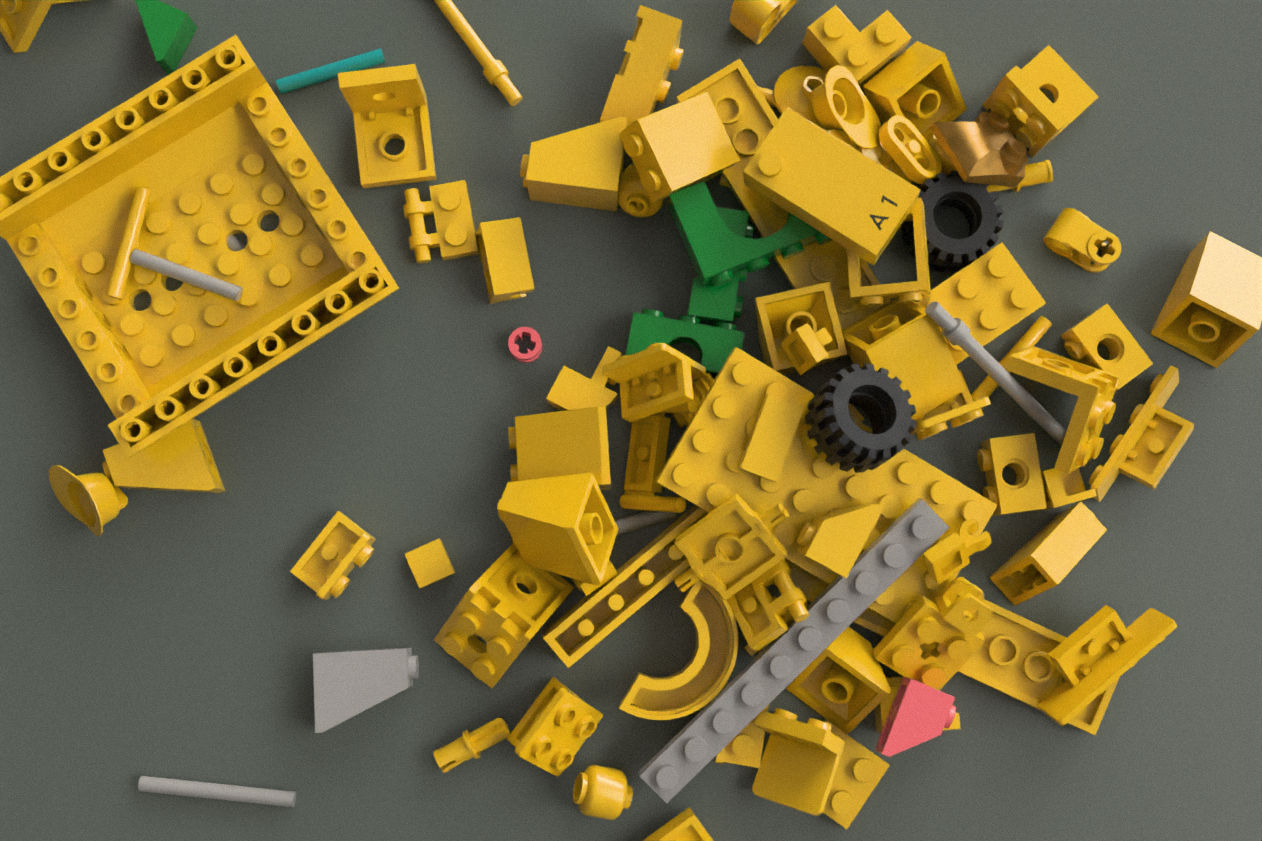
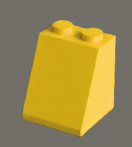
M708 92L640 118L619 133L623 140L625 151L631 157L640 175L641 184L648 192L653 203L668 198L670 194L697 183L707 182L740 162Z
M613 118L532 142L530 154H523L520 170V177H523V188H528L530 200L617 211L618 184L622 176L625 155L623 140L619 133L627 128V118Z
M1210 231L1190 252L1152 328L1151 334L1218 368L1260 328L1262 321V257Z
M895 298L843 329L842 334L847 353L854 364H858L860 368L864 364H872L875 371L882 367L889 371L888 376L891 379L897 377L902 381L899 386L903 391L908 389L912 396L908 399V402L911 405H915L916 414L911 416V418L918 423L926 413L936 407L950 404L955 400L956 395L967 388L939 326L925 313L926 308L912 301L909 303H899V298Z
M606 406L515 417V427H508L509 448L516 449L517 464L510 465L511 482L592 472L600 490H611Z
M593 473L508 482L502 498L498 502L497 511L500 520L505 523L512 537L514 547L519 550L524 562L527 565L591 585H601L618 527Z

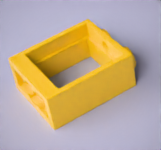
M922 198L917 199V202L903 221H913L917 281L862 286L860 257L847 249L850 298L854 302L860 301L861 307L884 305L883 299L899 298V303H909L911 301L916 303L922 301V295H931L925 210Z

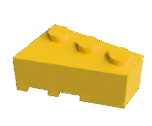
M642 5L639 6L636 17H638L637 27L632 40H627L624 49L626 55L618 75L616 74L600 122L617 117H626L628 127L636 120L653 114L658 102L665 103L671 87V82L666 80L671 69L678 70L684 50L679 48L682 28L681 19Z

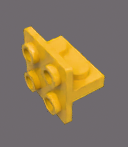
M665 343L651 344L646 350L633 355L618 357L615 362L602 367L604 376L620 384L622 418L629 422H634L693 401L692 381L706 376V367Z
M552 677L507 740L516 747L515 753L518 756L558 777L570 766L575 754L586 739L595 732L603 714L583 701L561 681Z

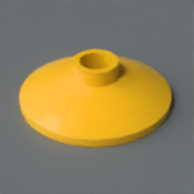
M797 66L782 73L776 81L773 92L774 102L779 112L782 114L786 107L822 128L816 119L809 93L825 82L827 71L814 66Z

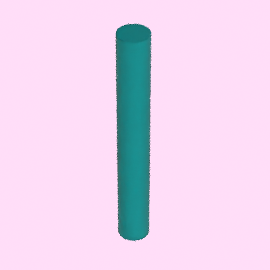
M379 48L277 79L276 84L280 94L336 78L338 73L359 71L385 63L386 61L382 49Z

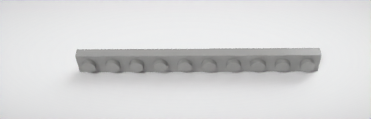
M918 498L857 558L847 578L838 576L806 607L809 613V617L802 622H795L793 620L787 626L789 630L764 648L639 771V776L668 803L945 533L949 526L923 499Z

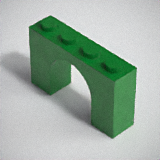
M705 181L672 193L668 198L667 206L702 287L712 283L713 287L722 286L734 279L733 274L747 269L748 273L759 271L769 265L768 260L782 255L783 259L794 257L804 251V245L817 241L818 245L832 241L831 238L789 212L786 224L771 236L759 239L740 236L731 231L722 221Z

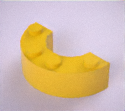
M699 580L689 588L678 606L690 617L696 631V647L691 660L681 671L668 677H651L638 672L621 700L619 709L644 719L670 720L698 711L720 693L731 676L736 662L738 630L728 601L724 600L713 586Z

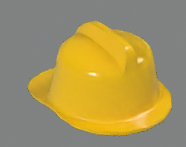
M839 65L830 68L826 74L825 82L809 93L816 119L826 130L837 129L844 132L853 143L861 148L872 149L878 146L880 143L878 133L881 123L873 106L861 91L856 79L848 69Z
M53 465L49 469V481L57 499L71 515L85 524L95 536H101L103 526L115 519L120 510L128 504L127 496L118 486L111 483L109 478L103 473L95 472L76 476L60 465Z

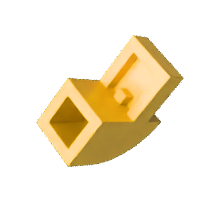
M608 346L591 379L563 366L546 397L547 403L561 411L606 406L607 411L616 402L618 393L606 387L609 383L615 386L617 382L604 376L602 367L615 362L618 357L622 356V353Z

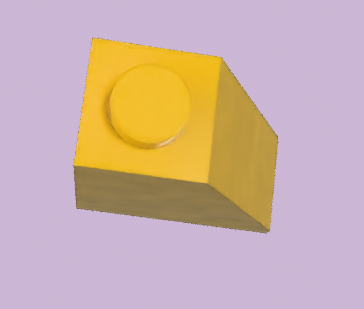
M194 418L131 458L126 456L120 444L102 450L106 459L102 463L104 473L111 483L114 482L115 486L127 489L221 493L225 491L201 422Z
M1080 501L1053 518L989 578L1011 603L1016 606L1058 585L1107 529L1096 518L1094 513Z

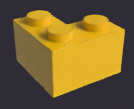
M835 5L807 27L802 44L825 71L828 72L830 68L837 65L843 66L852 73L861 88L905 51L912 37L888 10L859 32Z

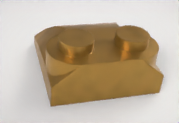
M982 112L974 122H936L930 127L964 182L1016 188L1025 178V165L1028 163L1027 150L1020 141L1015 139L1008 128V121L997 112Z

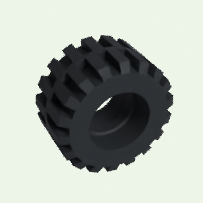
M951 171L947 177L944 172L936 174V178L933 180L929 178L919 188L921 191L918 198H922L925 210L929 266L932 263L936 265L935 271L944 272L947 268H950L951 272H956L964 266L966 267L990 250L1000 237L997 233L1003 228L1004 221L998 220L1003 214L1002 205L996 206L994 203L999 198L995 191L989 193L986 190L989 186L988 184L964 182L958 171ZM948 205L959 209L969 223L968 237L952 239L942 234L934 222V208ZM913 221L903 222L901 224V231H906L903 241L905 246L912 244L913 249L909 253L915 259Z
M858 364L850 365L847 369L843 368L813 394L814 397L807 405V409L810 412L805 415V424L811 425V429L807 431L809 440L815 439L817 445L814 449L818 454L824 452L827 455L825 461L830 465L838 462L840 463L839 469L846 472L854 468L855 473H863L867 469L871 471L901 452L904 446L910 443L913 437L910 433L916 429L917 422L911 418V416L916 414L915 405H911L908 402V399L912 397L908 389L903 391L899 386L902 381L897 377L891 379L888 376V370L881 367L878 371H875L872 364H864L861 368ZM848 403L856 405L867 414L872 424V434L861 430L853 422L849 414Z

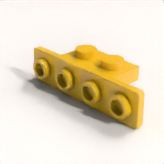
M1170 365L1164 375L1159 373L1149 389L1150 397L1144 405L1139 404L1134 409L1129 420L1131 426L1125 435L1119 434L1113 441L1109 450L1111 456L1104 466L1098 465L1093 471L1089 480L1090 490L1095 489L1097 495L1093 499L1101 502L1119 473L1155 490L1194 430V423L1163 409V406L1179 383L1178 368Z
M1107 605L1103 606L1048 654L1065 679V682L1041 701L1038 707L1060 726L1065 725L1097 696L1106 691L1112 683L1132 668L1157 644L1161 643L1177 628V624L1172 618L1154 608H1149L1126 628L1114 609Z

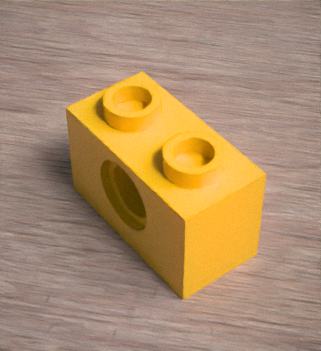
M1108 303L1092 312L1061 335L1065 341V350L1074 360L1120 376L1116 390L1153 365V362ZM1099 343L1108 348L1110 354L1108 360L1099 356L1097 351Z
M1035 433L991 438L980 443L981 449L977 451V461L979 469L985 471L987 486L983 488V497L997 504L992 516L1047 508ZM1005 466L1013 468L1016 473L1014 485H1009L1003 480L1002 471Z

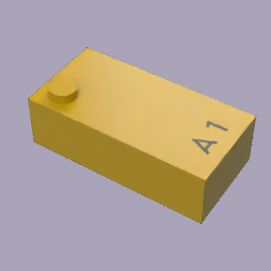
M786 107L743 171L745 185L873 266L917 202L921 189Z

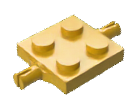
M737 493L676 537L675 545L688 558L690 564L688 570L674 578L676 586L680 587L682 592H685L696 582L702 580L713 586L724 600H727L787 557V549L772 532L774 526L789 517L787 510L783 508L781 503H778L761 516L752 511Z

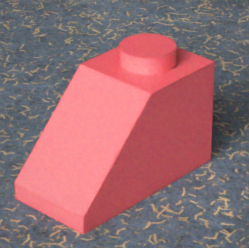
M903 677L875 750L890 757L940 736L943 728L948 729L955 717L956 707L953 706L955 697L913 679Z

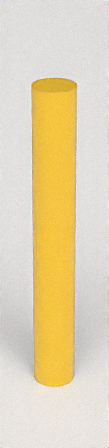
M142 187L135 188L106 296L122 300L131 267V254L136 249L151 191Z
M1040 316L999 364L1006 369L1010 355L1032 348L1048 331L1052 323L1046 317ZM989 375L971 394L973 402L989 397L999 386Z

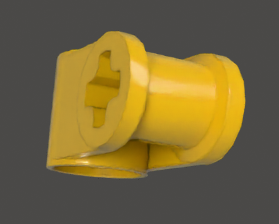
M1064 208L1043 239L1044 244L1050 250L1066 257L1090 273L1104 271L1121 253V243L1118 237L1091 221L1080 211L1072 208ZM1098 248L1102 250L1101 257L1096 254Z

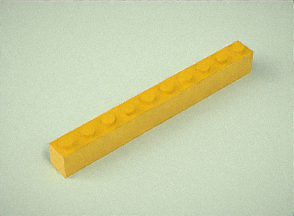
M848 403L850 416L860 422L865 420L854 405ZM696 505L691 507L616 570L618 575L588 596H585L542 632L543 639L568 668L665 588L675 577H678L690 567L688 558L675 545V540L677 536L709 514L708 512Z

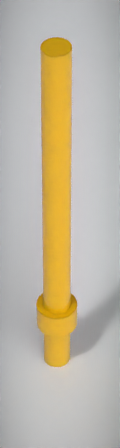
M434 0L484 68L483 75L492 86H497L511 106L518 104L523 97L508 78V70L500 60L494 59L452 0Z

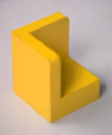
M1055 468L1041 472L1046 509L1056 508L1097 496L1095 489H1085L1079 468L1070 474Z

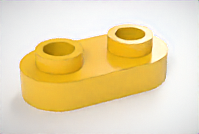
M895 115L880 126L878 134L882 147L912 181L923 184L929 178L933 180L936 178V174L941 173L942 163L939 155L907 118Z

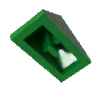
M135 0L156 62L167 75L175 72L198 27L187 13L159 0Z

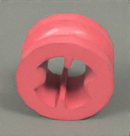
M520 327L511 333L508 346L511 355L517 361L529 363L539 357L542 352V341L536 330L530 327ZM522 336H530L531 343L535 345L533 351L527 349V354L520 353L519 346L515 344L519 338L523 341Z

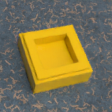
M440 538L405 553L419 589L456 573Z

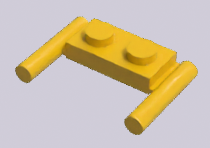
M695 398L693 401L632 422L624 483L625 494L620 498L621 508L675 513L684 512L686 508L684 498L655 496V493L662 492V485L655 481L663 469L666 460L671 418L664 417L665 413H695L698 409V402Z

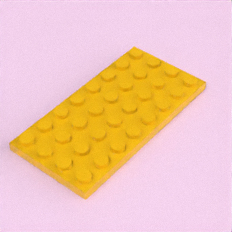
M737 347L732 349L655 481L708 513L736 493L752 511L761 516L778 503H781L783 508L787 510L789 517L774 526L772 532L787 549V557L785 559L829 585L839 575L797 553L800 546L797 543L798 536L807 522L812 523L815 517L865 502L876 503L884 507L859 554L860 556L918 498L923 499L949 526V529L936 541L945 539L954 532L960 535L961 525L971 518L977 520L979 530L971 534V536L981 535L997 507V504L906 449H903L879 467L871 471L867 469L863 473H855L854 468L848 472L840 470V463L838 462L830 465L825 461L827 455L824 452L820 454L816 452L814 447L817 443L815 439L809 440L807 431L811 429V425L805 424V415L810 412L807 409V405L814 397L813 393ZM766 394L805 408L777 482L738 468ZM851 417L861 430L872 434L871 428ZM922 554L868 608L896 624L921 596L936 604V596L948 583L958 576L960 570L938 585L929 575Z

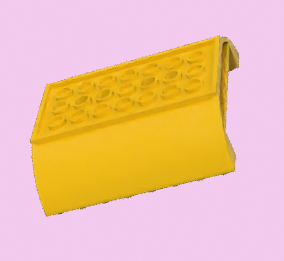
M237 35L232 36L0 177V237L5 239L10 245L114 414L116 420L108 424L128 458L136 455L399 290L397 283ZM136 187H142L151 191L136 249L242 287L243 293L238 302L183 282L178 290L169 291L166 288L168 276L131 263L122 300L106 296ZM268 214H276L279 217L277 228L270 232L263 231L261 229L263 217ZM238 233L245 234L247 236L245 248L240 251L230 250L227 245L228 237ZM142 292L150 293V306L143 311H137L134 307L136 296Z

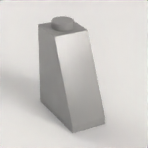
M412 647L314 653L315 733H323L412 687L413 679H418L419 660L417 655L412 656Z

